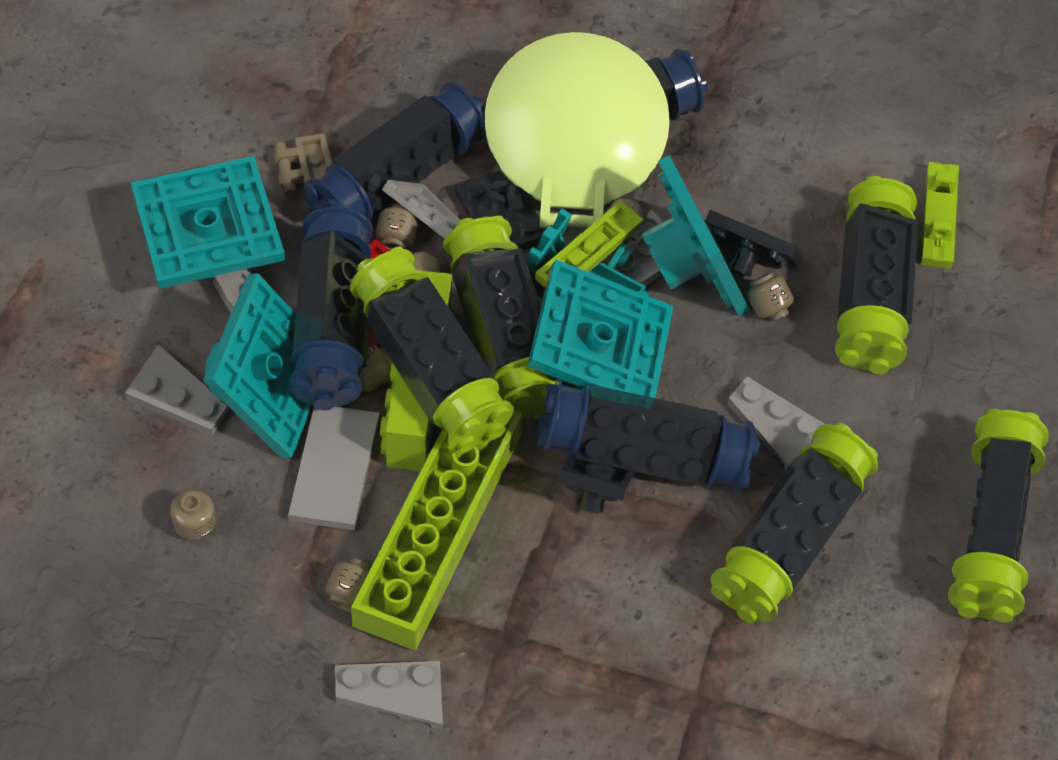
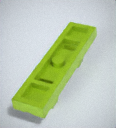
M937 162L928 163L921 265L952 269L954 263L959 165L940 164Z
M619 201L541 267L535 274V280L546 288L550 268L555 259L590 272L640 229L644 219L622 201Z

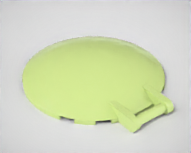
M582 32L561 33L547 36L525 46L511 57L499 71L490 88L486 102V138L490 151L493 153L505 176L516 187L519 186L527 193L533 195V198L541 201L539 228H547L549 225H554L558 214L550 213V207L593 210V216L572 215L567 226L588 228L603 215L604 205L610 204L611 201L627 193L629 195L647 180L657 163H659L658 161L664 152L669 132L668 104L664 90L653 70L638 54L625 45L596 34Z

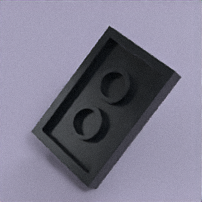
M501 170L455 185V194L468 218L478 219L502 216L511 226L512 232L509 238L511 242L517 245L518 249L523 251L538 246L546 228H539L540 218L526 192L519 186L516 187Z
M709 210L705 222L711 228L710 232L715 234L714 237L728 244H731L733 240L739 242L735 254L728 265L730 270L737 271L736 273L750 278L761 252L768 254L767 256L771 258V261L788 268L789 264H793L798 267L802 253L797 245Z
M568 457L560 470L558 483L565 484V487L571 491L582 492L577 504L580 509L599 514V512H604L605 500L615 502L618 499L624 500L638 472Z

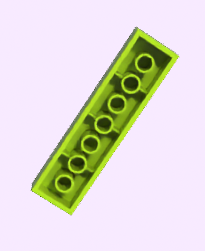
M513 412L512 417L504 426L506 431L495 440L487 439L466 453H460L458 450L452 449L448 444V433L444 428L441 430L351 606L352 627L411 650H417L521 437V413Z

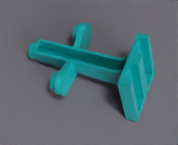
M562 208L558 212L553 227H547L542 234L537 249L533 247L527 257L526 263L533 282L535 281L536 272L568 245L563 236L572 214ZM625 243L621 244L608 265L600 262L589 272L649 296L650 294L645 291L646 286L615 270L617 265L624 267L633 252L628 249L629 245Z

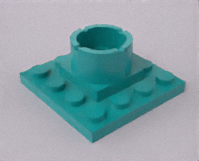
M670 155L660 159L658 162L663 173L658 176L672 201V204L667 206L672 218L641 234L648 248H650L649 250L669 288L673 289L702 274L707 284L712 281L714 282L727 309L733 306L738 316L750 311Z
M254 156L130 182L159 289L285 261L284 250Z
M555 259L550 268L527 366L556 377L572 388L582 389L584 385L592 384L656 398L673 306Z
M258 273L247 275L221 339L213 345L210 355L207 356L203 382L210 388L213 395L219 398L220 402L228 405L281 459L292 458L312 407L311 404L296 398L289 389V378L294 372L291 366V355L294 351L293 341L296 313Z

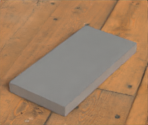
M336 406L330 410L323 411L314 407L288 513L289 521L355 531L378 428L379 413Z

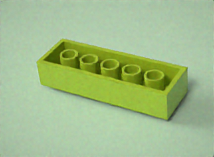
M423 271L452 312V274ZM392 363L390 371L392 385L391 389H387L385 399L387 414L386 417H382L380 436H383L381 454H386L387 468L421 471L429 456L434 425L431 424Z

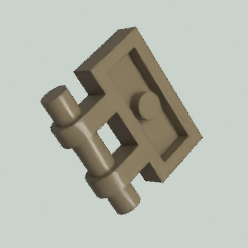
M325 133L295 138L296 148L287 149L286 144L283 142L274 145L275 154L273 159L275 166L279 168L280 172L278 181L280 188L284 189L286 197H293L297 194V184L304 183L305 186L309 179H319L325 175V169L332 164ZM299 162L300 169L292 170L291 164Z

